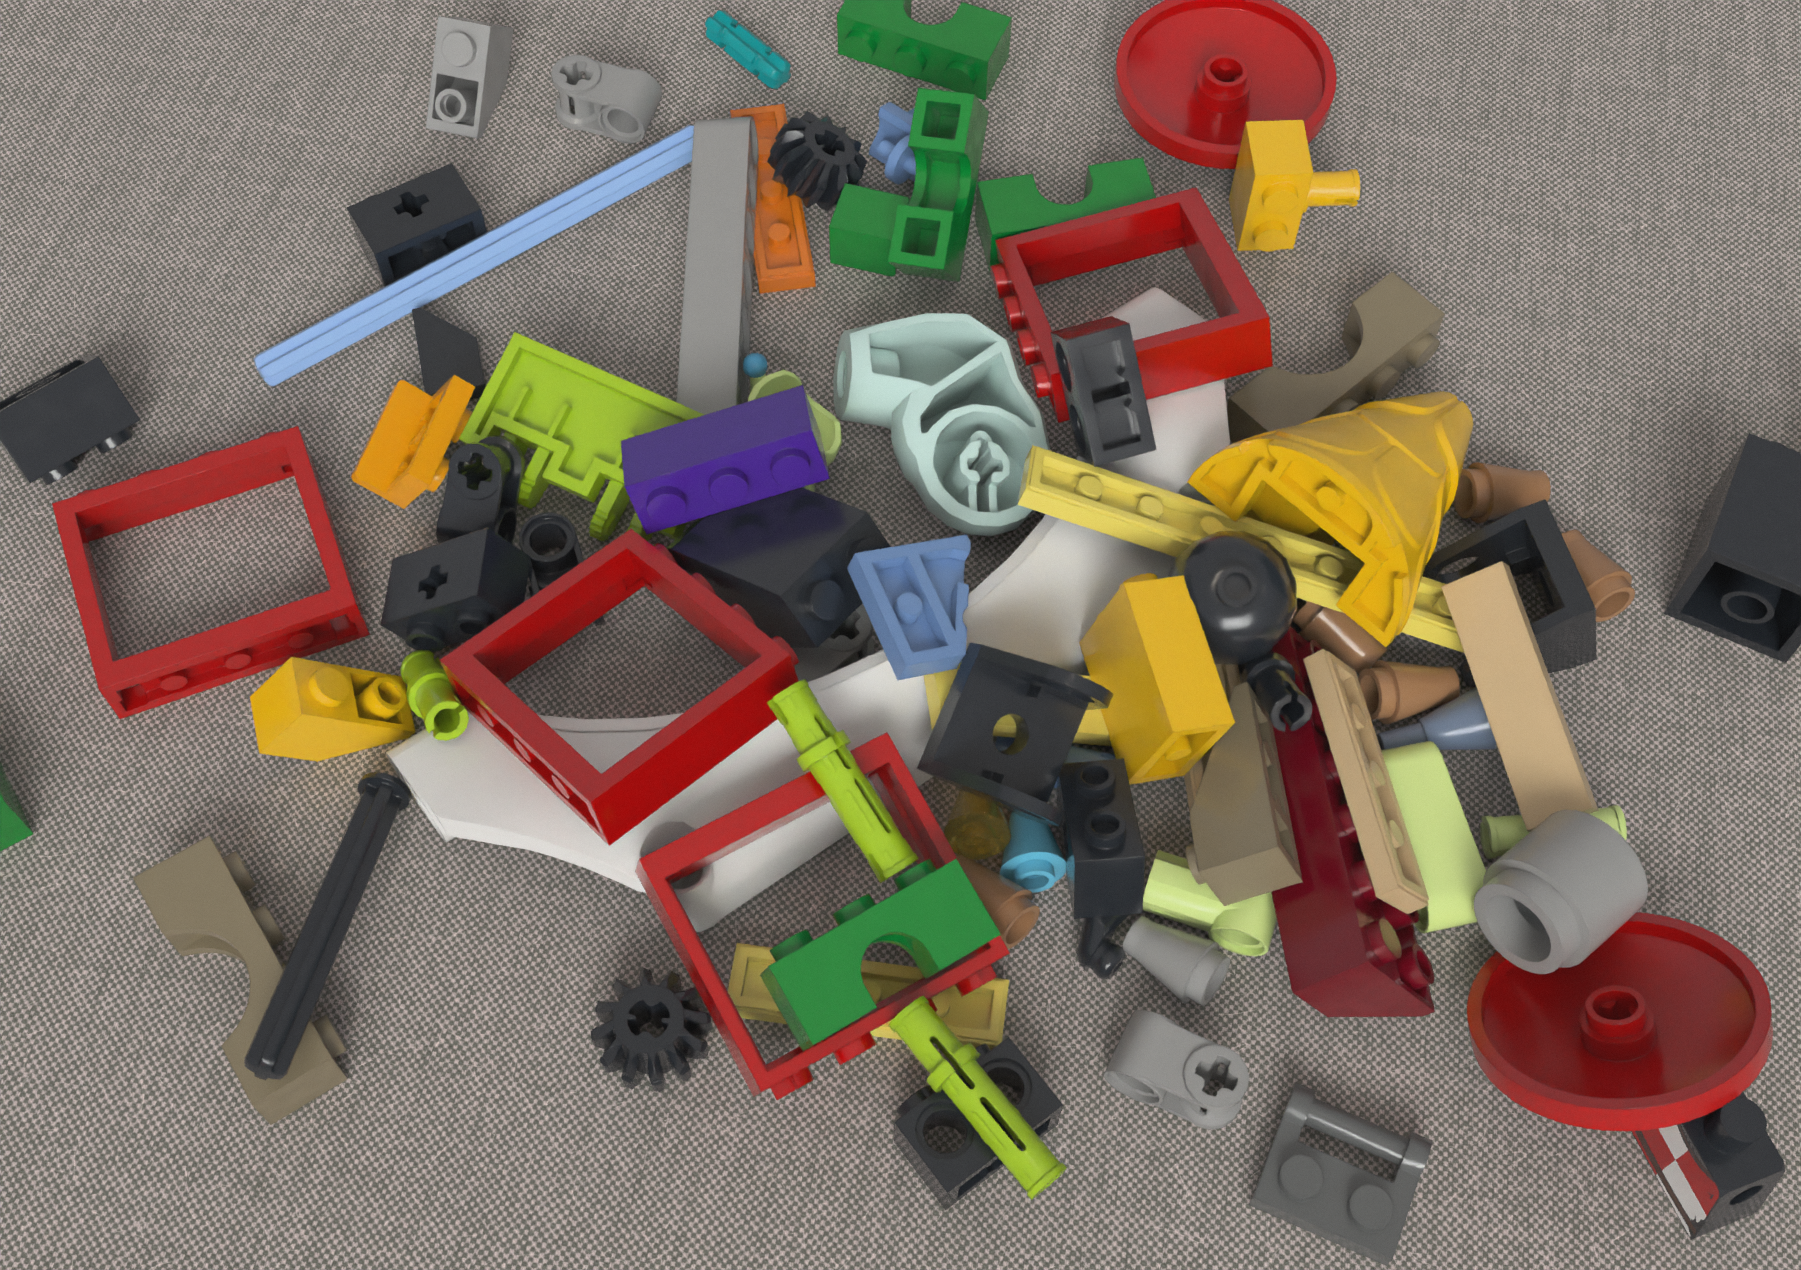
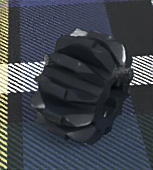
M807 111L800 119L792 117L788 124L782 126L775 137L776 142L771 148V154L767 162L775 169L772 180L784 184L788 188L787 197L796 195L802 199L806 208L816 203L821 209L828 212L834 205H837L845 183L859 186L858 182L864 174L863 170L867 160L859 153L862 144L857 140L850 139L846 134L847 127L838 128L833 125L828 115L819 120L814 114Z
M643 968L638 977L640 986L631 989L627 982L616 979L613 989L619 1002L597 1001L595 1011L603 1024L592 1029L591 1039L595 1047L605 1049L600 1057V1063L606 1073L622 1069L623 1084L631 1090L641 1082L645 1074H648L653 1090L661 1093L666 1084L664 1073L673 1070L677 1078L682 1081H688L692 1073L685 1057L693 1059H704L709 1053L708 1043L701 1036L712 1030L713 1025L710 1013L699 1010L703 1000L696 987L681 991L680 975L673 970L664 977L660 985H655L651 970ZM650 1022L657 1029L663 1027L664 1032L662 1035L654 1038L648 1031L641 1033L640 1028Z

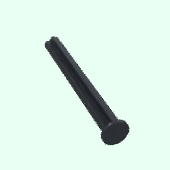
M372 772L365 774L360 779L358 784L359 801L244 1058L245 1067L254 1072V1076L259 1079L267 1080L270 1078L280 1080L288 1073L397 813L409 805L411 800L410 789L403 781L392 775Z

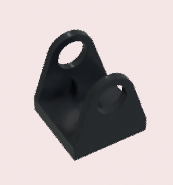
M1545 499L1522 507L1439 550L1431 556L1426 564L1423 577L1444 584L1451 583L1501 561L1510 567L1512 576L1529 573L1548 614L1530 624L1548 673L1574 668L1597 660L1596 608ZM1478 557L1473 563L1463 569L1447 574H1438L1444 567L1464 558ZM1465 659L1460 666L1461 675L1466 685L1476 687L1467 659Z
M969 643L966 655L963 657L917 769L1024 818L1039 823L1059 826L1065 812L1048 804V800L1085 711L1108 708L1114 694L1105 687L1065 669L982 644ZM1009 714L1016 723V737L1010 747L999 751L993 742V729L1000 718Z

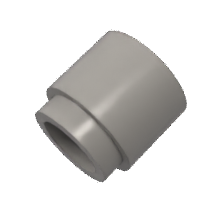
M1560 810L1547 817L1489 866L1484 875L1483 887L1475 895L1474 911L1483 934L1504 958L1528 972L1548 974L1554 972L1559 967H1573L1580 964L1637 913L1646 902L1648 882L1638 856L1616 830L1588 813L1577 810Z

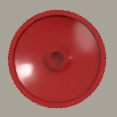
M1272 0L1162 1L1144 12L1126 31L1118 49L1114 74V88L1119 107L1127 121L1141 137L1154 147L1177 159L1217 169L1236 168L1246 122L1303 120L1309 144L1318 135L1329 116L1337 82L1333 56L1321 35L1296 12Z
M1635 913L1580 964L1573 967H1559L1554 972L1548 974H1535L1523 970L1496 951L1477 973L1467 1000V1021L1472 1049L1480 1068L1487 1078L1503 1094L1527 1110L1563 1124L1586 1129L1625 1132L1670 1127L1705 1116L1738 1097L1752 1084L1767 1062L1773 1039L1771 999L1768 987L1753 962L1733 944L1709 930L1683 920L1649 913Z

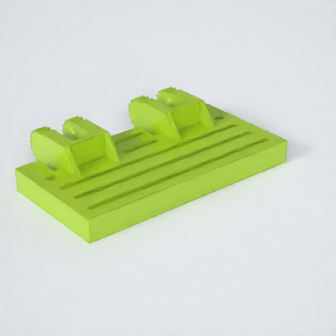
M514 332L459 440L465 445L472 442L478 443L480 440L493 435L500 436L502 432L504 433L503 436L513 440L519 446L523 456L528 448L536 451L523 475L518 503L532 509L533 506L536 507L549 484L594 503L605 480H610L590 521L588 532L591 537L605 541L612 535L630 500L624 487L621 441L705 414ZM635 512L626 532L632 529L646 541H649L653 533L646 535ZM688 522L657 532L676 540L683 533Z

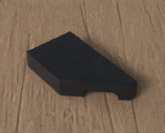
M422 308L412 309L425 392L433 396L453 375H456L475 386L470 399L480 398L486 388V381L477 337Z

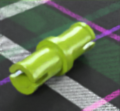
M428 650L414 651L405 657L400 668L401 677L408 686L406 691L408 704L412 711L424 720L428 733L433 731L434 738L444 741L455 739L467 728L469 721L468 712L454 692L439 661L440 659L438 657L435 659L434 653Z

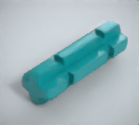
M718 10L713 17L707 18L705 22V27L707 28L706 37L720 48H724L723 51L752 74H759L757 78L769 88L778 89L783 83L789 81L791 77L789 72L790 62L776 51H772L769 45L742 24L737 25L738 21L726 11Z

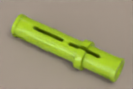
M806 679L796 682L767 702L769 708L772 709L779 722L783 725L792 739V743L801 755L796 759L803 772L810 770L818 784L821 785L848 832L867 858L878 881L882 883L918 860V856L913 852L906 839L903 838L891 815L855 762V758L847 747L851 743L849 737L844 730L837 732L831 720L817 702V698L810 689Z
M925 996L914 1000L890 1022L889 1027L892 1031L901 1037L930 1073L926 1080L935 1092L943 1090L979 1133L982 1140L989 1145L1011 1174L1027 1191V1195L1031 1200L1042 1193L1067 1170L1063 1162L1060 1163L1022 1117L1019 1110L1012 1105L976 1060L979 1058L980 1053L971 1043L963 1046L932 1009ZM933 1044L937 1045V1047L942 1051L946 1058L951 1062V1065L947 1060L943 1058V1056L938 1052V1050L933 1046ZM955 1070L959 1073L960 1076H962L965 1079V1081L970 1085L972 1089H969L966 1086V1084L957 1075ZM981 1103H984L1023 1151L1017 1148Z

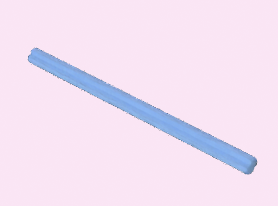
M688 125L257 354L253 359L257 371L269 386H276L412 313V309L421 308L689 164L692 162L694 125Z

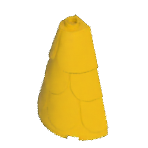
M1444 391L1368 402L1352 411L1315 418L1297 426L1258 434L1235 442L1203 462L1194 471L1187 483L1234 522H1237L1250 511L1266 484L1270 485L1365 563L1335 606L1382 645L1387 647L1397 635H1400L1410 617L1425 566L1436 547L1443 516L1454 501L1472 434L1473 418L1468 406L1463 401H1459L1456 395Z

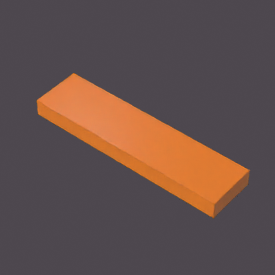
M784 104L730 110L731 118L752 116L757 129L758 178L754 265L759 294L816 287L815 271L802 200L796 195L787 197L788 188L786 185L772 180L775 169L767 162L771 154V148L776 142L775 137L782 126L788 124Z

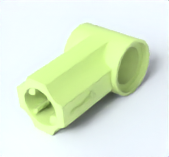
M1160 850L1157 851L1143 894L1144 911L1207 931L1212 941L1217 942L1220 947L1237 954L1262 956L1268 952L1277 922L1271 892L1223 906L1207 883L1199 885L1195 881L1187 859Z

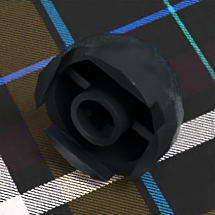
M1219 531L1192 542L1174 560L1168 577L1184 575L1190 598L1195 605L1215 664L1242 665L1252 659L1267 654L1287 634L1297 610V584L1286 557L1268 540L1245 531Z

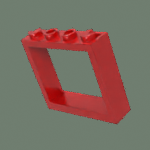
M1197 187L995 240L999 264L990 266V273L995 284L998 300L1003 299L1008 326L1011 332H1016L1024 366L1033 365L1030 366L1036 396L1037 398L1048 396L1058 423L1068 421L1070 418L1050 334L1053 331L1033 286L1182 247L1220 318L1133 341L1146 400L1273 366L1270 316Z
M299 426L280 432H269L258 439L223 450L209 451L197 458L159 470L145 471L137 477L99 489L85 490L74 497L52 503L98 689L119 719L280 666L291 657L303 658L370 635L314 461ZM295 476L330 590L119 660L89 542Z
M632 529L613 540L439 660L462 706L609 846L775 722L777 717L772 709L769 708L767 702L784 689L799 681L795 670V665L799 663L798 657L783 638L779 636L770 638L757 628L752 617L742 606L736 603L729 606L716 595L710 583L697 572L692 575L688 574L678 566L673 555L664 545L660 543L652 545ZM645 586L745 668L601 774L504 684Z
M888 732L851 750L850 752L868 781L872 780L903 838L906 839L913 852L918 856L917 864L931 859L936 869H939L955 860L957 856ZM811 771L640 858L635 870L753 1097L771 1088L776 1100L792 1093L815 1080L809 1069L810 1065L832 1053L839 1065L849 1061L877 1045L871 1031L893 1020L914 1000L925 996L929 1001V1005L936 1012L938 1009L932 997L954 985L961 997L997 978L991 964L1010 954L999 935L929 978H922L876 1004L877 1008L807 1050L802 1051L799 1046L766 1065L671 884L829 803L828 796L821 785L818 784Z

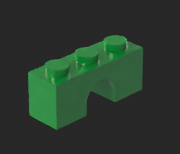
M912 0L844 1L837 13L838 54L853 58L854 60L866 62L907 77L951 89L955 92L975 94L977 98L986 101L1009 58L1012 17L961 2L952 18L940 24L927 25L911 19Z
M918 88L908 142V147L914 152L916 162L914 189L908 205H897L888 263L905 275L955 282L960 281L989 116L988 110L975 94Z
M1143 157L1088 165L1084 199L1074 204H1057L1044 198L1036 187L1033 174L977 182L975 222L989 271L990 266L999 264L995 240L1156 198Z
M957 858L939 869H936L931 859L925 860L893 880L899 892L878 904H875L870 893L832 915L838 925L836 928L815 940L809 930L805 929L770 950L775 963L769 965L760 976L802 1051L807 1050L877 1008L864 985L861 975V962L868 946L876 943H892L902 947L913 957L924 978L927 979L1001 935Z

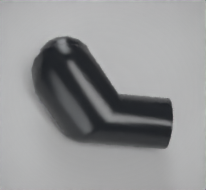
M1129 915L1084 918L1076 954L1079 963L1085 971L1092 969L1099 978L1110 979L1123 964L1122 961L1126 958L1125 952L1121 946L1111 942L1116 928Z

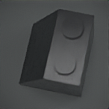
M1748 434L1703 505L1664 611L1665 615L1784 663L1790 659L1801 645L1800 452L1789 449L1781 443Z
M801 487L699 518L673 541L667 549L673 555L678 566L690 575L695 572L701 574L710 583L716 595L729 606L734 603L742 606L752 617L757 628L770 638L779 636L791 648H818L862 604L847 569L854 554L891 546L866 511Z

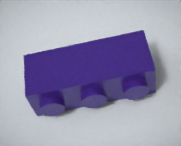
M803 385L621 441L624 487L646 535L830 479L821 433Z

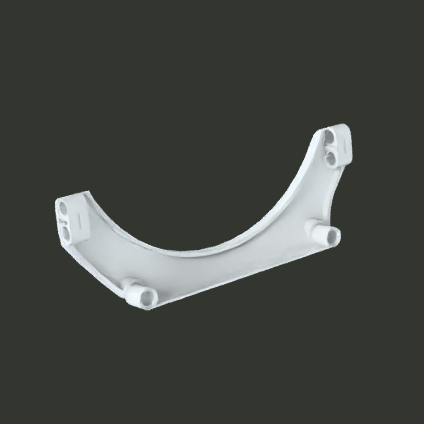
M1156 287L1148 289L1102 317L1113 316L1129 323L1133 341L1205 322L1200 315ZM1224 379L1147 399L1146 403L1157 450L1097 467L1215 506L1187 481L1203 462L1230 445ZM1078 455L1077 460L1090 464ZM1045 514L1043 519L1015 552L969 593L968 607L963 613V622L967 627L966 650L969 643L982 644L1047 663L1077 675H1086L1089 672L1079 642L1096 621L1098 614L1104 610L1119 590L1121 583L1131 577L1145 573L1156 574L1158 579L1167 578L1176 557ZM882 649L873 655L808 682L810 689L817 698V702L831 720L837 732L844 730L851 741L847 745L849 751L888 732L918 787L934 777L917 769L933 731L930 723L924 675L897 681L887 656ZM469 712L467 728L455 739L447 741L438 740L433 737V731L428 733L425 728L386 752L397 775L408 786L411 796L446 843L458 837L531 850L586 868L644 893L646 891L635 872L640 858L810 772V770L803 772L796 759L801 755L792 743L793 741L777 719L609 846ZM683 713L647 718L617 719L538 716L602 774ZM872 780L869 781L870 784L872 785L873 789L875 790V792H876L877 795L879 796L880 800H881L882 803L884 804V802H883L882 798L880 797V795H879V793H878L876 787L874 786ZM829 802L671 885L695 931L702 932L713 927L724 916L822 852L849 832Z

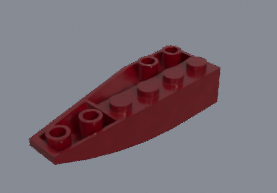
M1290 626L1287 634L1272 650L1289 661L1295 671V683L1312 704L1311 717L1301 728L1291 731L1283 716L1281 717L1286 723L1285 731H1280L1273 726L1303 880L1301 883L1271 892L1292 993L1327 1017L1426 1016L1435 1012L1429 985L1434 983L1435 977L1430 960L1425 951L1418 945L1413 924L1419 921L1418 910L1406 914L1376 897L1303 661L1304 658L1322 650V648L1314 640L1307 642Z

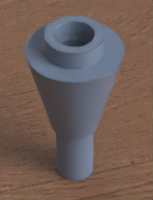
M1477 687L1419 718L1418 723L1378 733L1381 750L1426 741L1434 742L1439 750H1494L1496 748V741Z

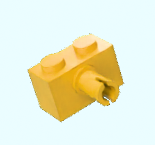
M1303 120L1250 121L1245 123L1229 195L1237 251L1261 250L1271 252L1281 249H1293L1302 214L1307 211L1308 207L1357 206V200L1360 197L1358 170L1313 172Z

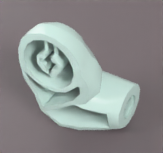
M925 313L844 330L837 347L834 367L833 391L836 417L844 421L877 425L890 429L894 455L904 477L914 485L928 511L947 526L968 535L994 536L1017 529L1035 511L1018 505L1025 459L1032 445L1049 451L1050 445L1044 415L1022 382L1019 366L1010 341L972 316L957 313Z

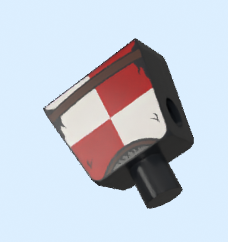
M1744 1092L1723 1107L1689 1122L1665 1128L1631 1131L1690 1240L1757 1213L1785 1173L1784 1161L1766 1132L1767 1121L1764 1112L1755 1102L1747 1099Z

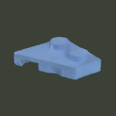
M967 534L858 552L854 554L847 567L897 681L957 669L966 655L967 627L963 622V613L968 607L969 584H964V567L971 548V542Z

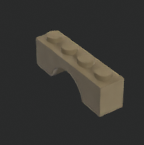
M1394 272L1389 273L1352 302L1341 337L1349 352L1350 361L1333 371L1322 374H1297L1274 366L1268 367L1229 397L1227 416L1230 441L1235 443L1258 434L1297 426L1315 418L1352 411L1371 397L1375 400H1380L1395 386L1401 373L1411 365L1416 369L1420 368L1434 355L1440 345V341L1436 336L1445 313Z
M209 835L133 877L161 932L181 956L218 953L234 957L246 964L250 980V992L246 1010L235 1030L221 1047L252 1106L270 1125L348 1079L336 1058L348 1050L327 1014L315 1020L313 1015L311 1016L288 1073L282 1079L268 1078L267 1080H262L255 1077L254 1072L245 1067L244 1058L286 965L275 945L286 938L268 906L263 904L254 909L245 892L255 887L256 883L237 851L224 856Z

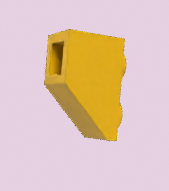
M291 657L250 696L259 754L318 762L407 739L415 733L411 708L407 701L406 683L401 676Z

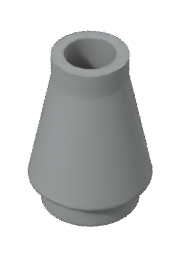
M1140 916L1133 923L1122 945L1125 953L1135 958L1183 1003L1193 1000L1199 1005L1205 1006L1220 988L1230 965V958L1219 952V944L1217 942L1155 923L1145 916Z

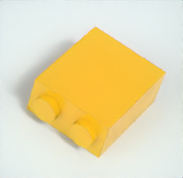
M1145 573L1131 577L1121 583L1119 590L1104 610L1098 614L1096 621L1079 642L1091 681L1105 687L1114 694L1109 707L1101 709L1116 759L1124 758L1129 785L1184 776L1235 724V720L1194 602L1190 598L1184 575L1158 579L1156 574Z

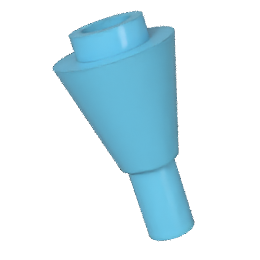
M1012 812L1009 819L1000 875L1030 890L1032 893L1045 891L1065 875L1066 861L1048 824L1039 823Z

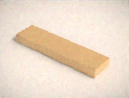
M1501 561L1441 586L1527 831L1531 832L1547 817L1560 810H1577L1588 814L1599 811L1510 567Z
M1322 649L1304 658L1303 661L1376 897L1406 914L1412 913L1428 906L1429 897L1356 671L1329 651L1327 652Z

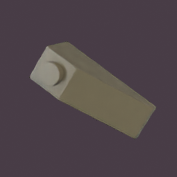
M1248 682L1234 686L1229 706L1235 724L1213 746L1189 814L1193 843L1186 845L1185 848L1187 862L1195 881L1199 885L1207 883L1223 906L1303 882L1273 726L1268 713Z

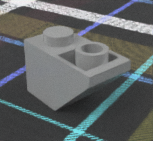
M438 16L426 120L427 129L477 139L482 138L507 84L513 27L461 17Z

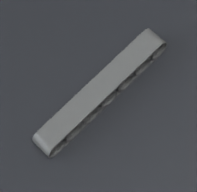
M752 116L696 120L694 124L677 403L705 415L745 403L748 396V375L743 371V360L750 352L758 178V137L755 121Z

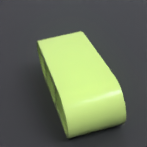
M1426 741L1381 750L1429 897V905L1418 910L1419 921L1414 925L1418 931L1425 934L1477 923L1474 899L1478 890L1483 887L1486 869L1439 748L1434 742Z

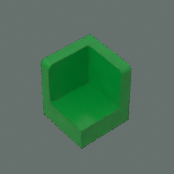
M845 183L829 224L830 263L886 276H895L897 268L888 263L897 205H908L910 199L902 195Z

